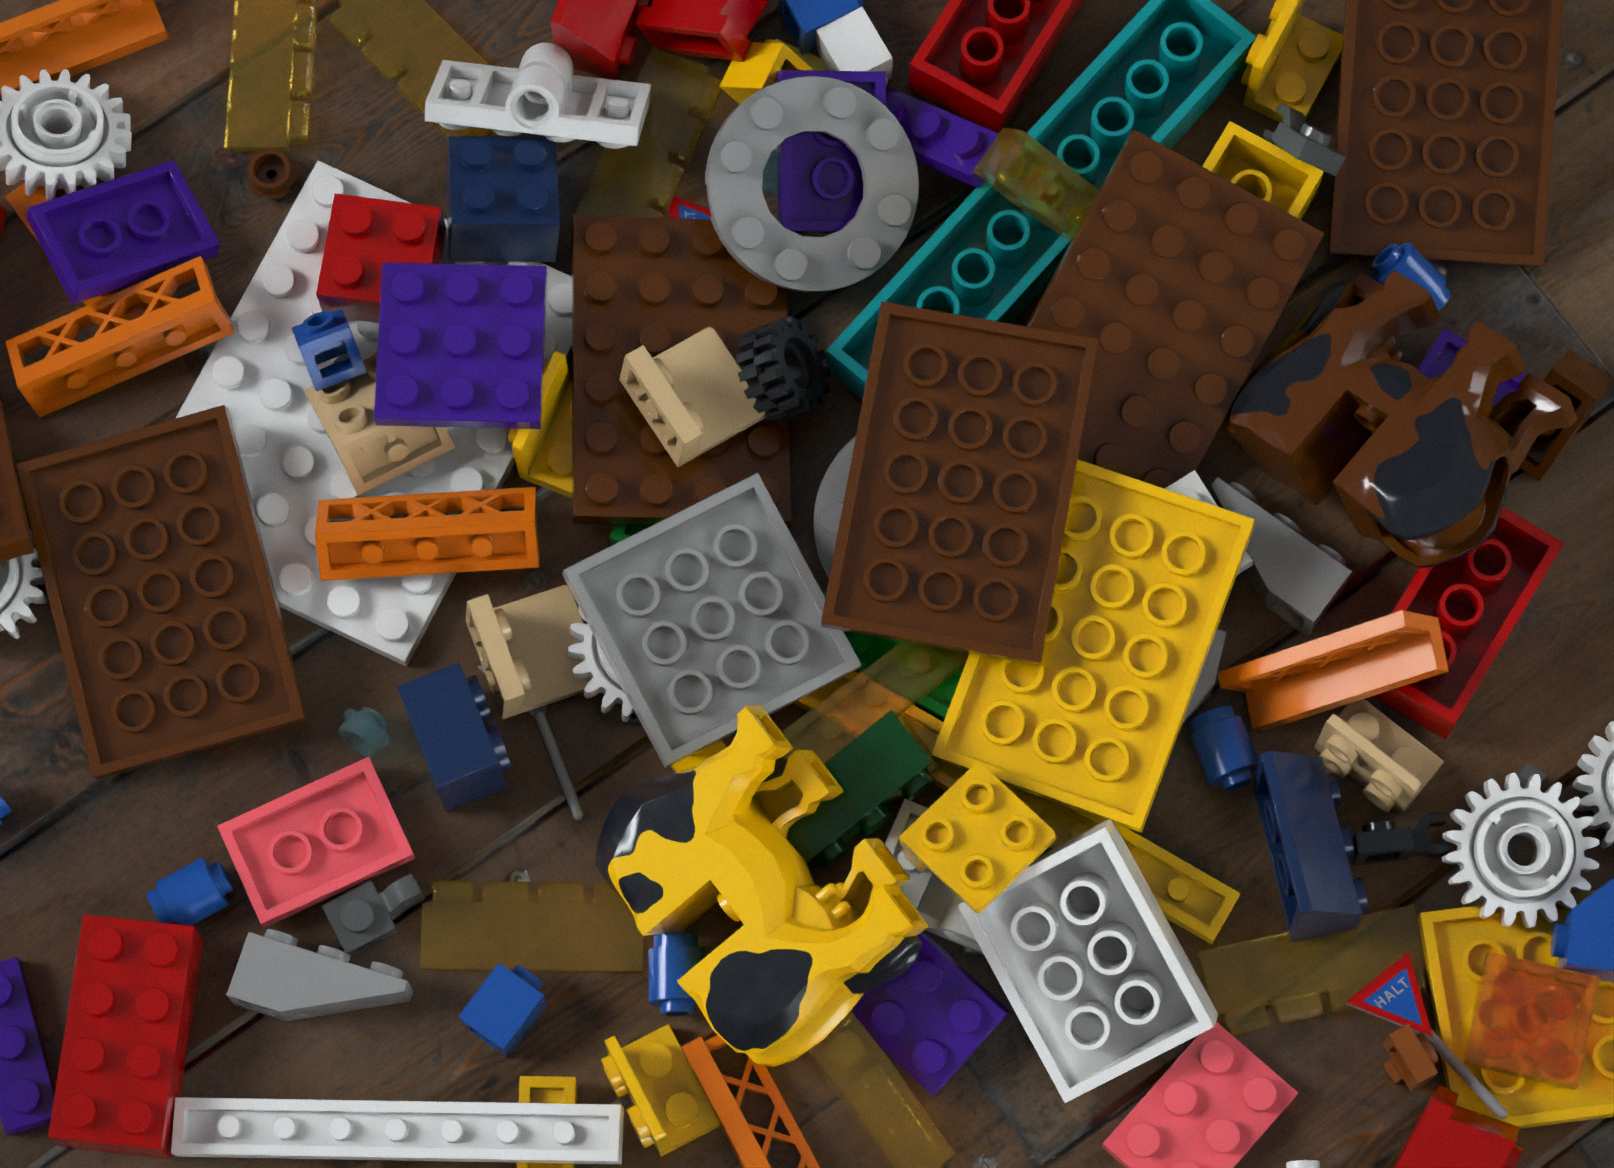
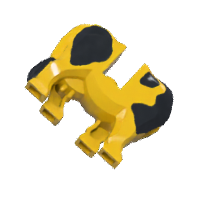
M746 705L737 714V733L730 746L705 759L696 767L633 786L615 801L605 820L597 843L595 865L608 885L628 905L634 916L636 926L643 936L682 932L717 902L731 919L736 922L741 920L744 925L678 979L677 982L695 1000L712 1030L736 1053H746L758 1065L776 1067L794 1061L824 1040L848 1015L865 992L907 972L917 960L922 946L921 940L917 935L929 926L900 889L902 885L910 880L909 875L879 838L864 839L854 847L852 869L844 883H829L824 887L814 884L805 859L786 839L789 827L796 821L815 813L821 801L836 798L843 793V789L812 750L797 749L789 756L782 776L763 782L774 772L776 760L786 755L793 747L761 705Z

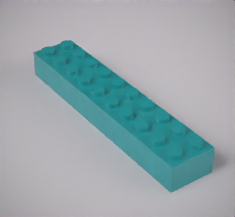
M1149 0L1000 161L979 188L976 187L826 350V367H829L830 374L863 401L881 301L1012 324L1051 281L1131 130H1136L1172 149L1247 67L1248 63L1245 61L1256 36L1211 0Z

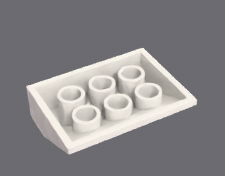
M1111 819L1094 826L1039 856L983 912L975 913L963 901L957 904L1064 1103L1215 1026L1218 1012L1120 832Z

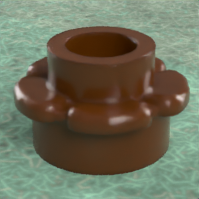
M276 149L259 151L252 157L246 168V173L249 175L247 185L251 192L258 197L266 195L272 200L288 195L291 191L290 186L295 184L298 179L296 164L289 161L286 153ZM274 171L277 173V176L274 179H269L267 174Z

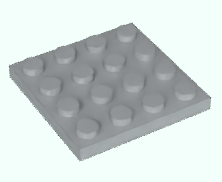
M758 473L564 569L562 573L665 769L736 733L737 714L746 705H761L768 715H771L851 674L862 666L843 630L821 626L825 596Z

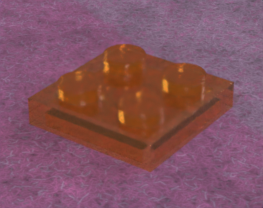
M1488 951L1483 963L1463 1064L1575 1090L1579 1087L1600 977Z

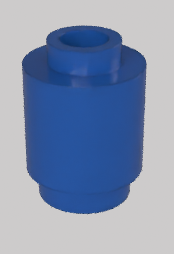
M1395 243L1384 248L1373 261L1372 266L1375 270L1372 274V279L1383 285L1390 272L1394 270L1425 288L1432 295L1438 312L1450 298L1451 291L1445 286V277L1411 243H1404L1400 246Z
M1222 706L1209 710L1191 720L1190 723L1194 733L1191 734L1190 738L1209 786L1221 785L1224 792H1229L1254 781L1252 772L1257 770L1259 759L1242 717L1235 716L1231 706Z
M203 856L156 881L157 887L146 894L160 923L191 926L229 906L227 894L233 891L234 887L220 861L210 864Z
M671 932L653 936V948L648 950L649 1004L660 1007V1015L690 1016L694 1014V1006H698L695 1000L677 982L678 979L704 959V949L698 947V935Z

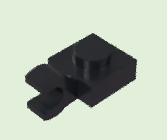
M1437 812L1426 814L1412 830L1411 827L1396 828L1393 821H1379L1363 825L1362 832L1355 833L1352 838L1354 846V857L1351 858L1352 866L1405 861L1412 856L1440 858L1447 855L1451 849L1450 843L1435 844L1429 841L1426 836L1428 828L1444 826L1446 815Z

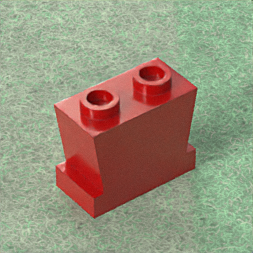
M653 0L651 7L642 6L635 25L659 52L744 62L752 45L747 36L769 0Z
M1438 1084L1393 1168H1515L1523 1152L1522 1148L1515 1145L1520 1127L1456 1105L1459 1094Z

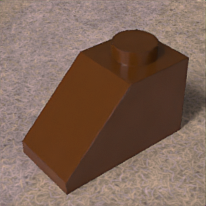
M1572 349L1553 366L1543 381L1570 397L1578 420L1569 428L1549 429L1538 435L1519 467L1538 481L1545 476L1614 382L1613 378Z

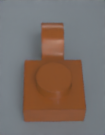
M1409 1023L1391 1032L1382 1044L1390 1056V1060L1384 1064V1067L1395 1085L1404 1080L1409 1090L1413 1092L1431 1082L1437 1075L1438 1071L1433 1064L1439 1060L1434 1047L1423 1032L1415 1034Z

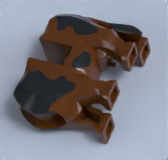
M1394 270L1390 272L1383 285L1361 273L1354 283L1346 279L1332 284L1318 293L1291 335L1251 373L1239 390L1225 417L1226 432L1232 439L1242 445L1246 455L1273 479L1297 490L1315 506L1335 486L1357 533L1363 537L1373 538L1382 542L1400 559L1419 569L1438 566L1461 557L1480 546L1495 530L1506 499L1511 474L1524 461L1537 436L1549 429L1569 428L1578 419L1569 396L1529 372L1520 382L1517 391L1507 393L1492 408L1493 398L1499 383L1519 376L1525 369V365L1517 346L1510 339L1480 321H1475L1468 331L1467 344L1457 351L1452 364L1445 373L1430 380L1411 364L1399 362L1402 359V352L1399 349L1391 351L1390 354L1388 353L1394 347L1396 338L1410 330L1432 327L1440 318L1432 295L1425 288Z

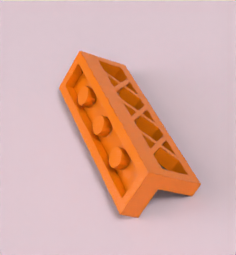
M58 0L1 22L0 101H2L1 88L4 85L20 91L19 76L24 75L32 83L36 84L39 83L40 71L45 69L50 75L51 80L57 81L63 69H68L70 77L168 40V34L154 0Z
M199 256L9 339L5 343L17 387L37 416L41 418L231 335L235 331L230 316L216 296L208 267L203 258ZM197 278L200 291L181 299L172 297L178 286ZM141 302L150 304L143 316L131 321L123 319L130 307ZM91 324L100 325L94 337L83 342L74 341L82 328ZM43 345L51 347L44 359L31 365H26L25 353Z
M536 487L318 500L315 541L321 581L539 568ZM524 507V510L521 511H499L503 508ZM451 511H464L461 514L445 515V513ZM394 515H409L405 518H390ZM355 518L351 521L330 522V519Z
M1401 610L1217 673L1220 688L1245 692L1251 728L1253 730L1266 731L1421 681L1449 670L1438 617Z
M719 1035L705 1042L700 1036L681 1046L682 1052L694 1071L742 1168H771L766 1158L772 1140L796 1147L801 1157L798 1168H805V1166L806 1168H820L766 1066L756 1064L746 1054L748 1061L742 1080L721 1074L711 1053L728 1045ZM752 1069L757 1074L762 1086L749 1082ZM728 1085L739 1088L736 1099H734ZM746 1090L767 1096L772 1102L774 1111L768 1129L748 1124L740 1108ZM779 1117L789 1136L775 1132ZM754 1134L765 1137L762 1149Z

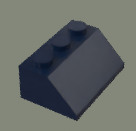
M1278 751L1261 753L1253 782V790L1291 943L1356 930L1362 916L1361 911L1368 909V902L1361 877L1353 878L1348 858L1354 857V846L1348 825L1339 826L1334 806L1341 805V796L1335 774H1326L1322 757Z

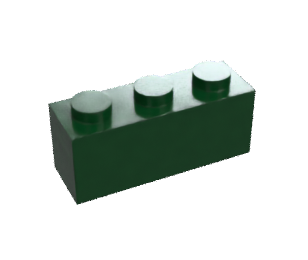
M890 710L824 763L842 787L843 793L832 800L821 801L815 813L796 821L789 827L786 839L805 859L808 868L815 869L820 865L825 870L848 853L849 848L845 844L859 832L863 831L865 835H869L884 825L892 817L888 809L900 799L906 796L910 801L925 792L935 782L931 774L942 765L931 755L932 752L904 716Z

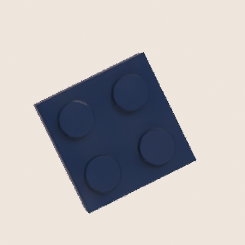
M449 136L446 164L449 261L556 262L560 230L556 142L550 141L546 137Z
M460 662L397 686L446 812L508 788L503 772L512 769L496 724L485 728L483 723L493 718L476 675L465 678Z

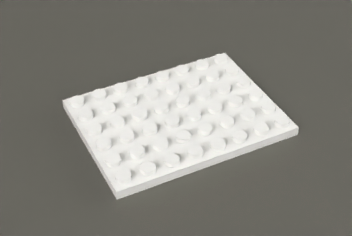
M317 161L230 318L235 333L218 340L176 418L225 405L229 409L279 607L407 667L456 573L321 581L315 541L318 500L501 489L515 463V458L512 457L513 443L508 441L510 428L447 427L455 446L454 449L359 496L357 495L331 440L305 394V390L313 386V383L296 342L292 327L302 324L309 316L322 312L316 292L334 194L405 203L410 202L323 162ZM444 218L447 232L441 264L546 266L548 276L544 363L549 364L555 350L566 354L568 362L572 355V277L541 262L449 261L447 219ZM347 319L362 361L378 351L379 323ZM347 353L317 364L318 368L321 369L348 359L349 355ZM451 511L445 513V515L461 514L464 511ZM394 515L390 518H405L409 515ZM355 518L330 519V522L351 521Z

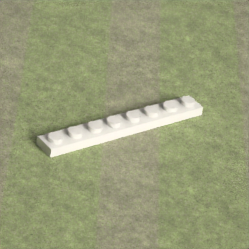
M175 1097L171 1154L177 1157L622 1165L624 1107L621 1104Z

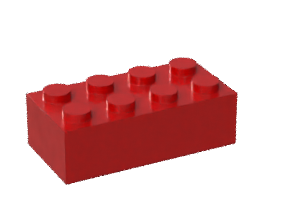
M950 0L910 62L909 89L972 123L1002 135L1085 0Z
M1503 507L1495 530L1480 546L1444 564L1418 569L1392 613L1405 610L1438 617L1449 671L1372 697L1446 740L1555 561L1564 542Z
M83 914L48 1138L58 1146L171 1159L175 1097L181 1096L204 938L195 926Z

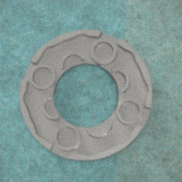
M805 76L786 79L769 85L744 100L732 111L719 129L711 146L705 171V185H707L708 202L712 215L710 218L720 241L727 251L741 266L759 279L771 285L798 292H820L843 288L857 283L876 272L891 259L903 243L912 225L918 202L919 178L915 154L903 127L884 104L865 90L851 83L828 77ZM803 131L824 132L843 141L857 157L864 182L863 199L855 217L840 231L824 237L801 236L784 228L770 213L762 192L763 170L771 152L787 137Z

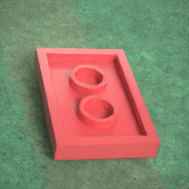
M369 757L217 826L263 928L416 859Z
M1216 1022L1213 1028L1199 1034L1102 1143L1101 1147L1125 1168H1234L1296 1098L1298 1092Z

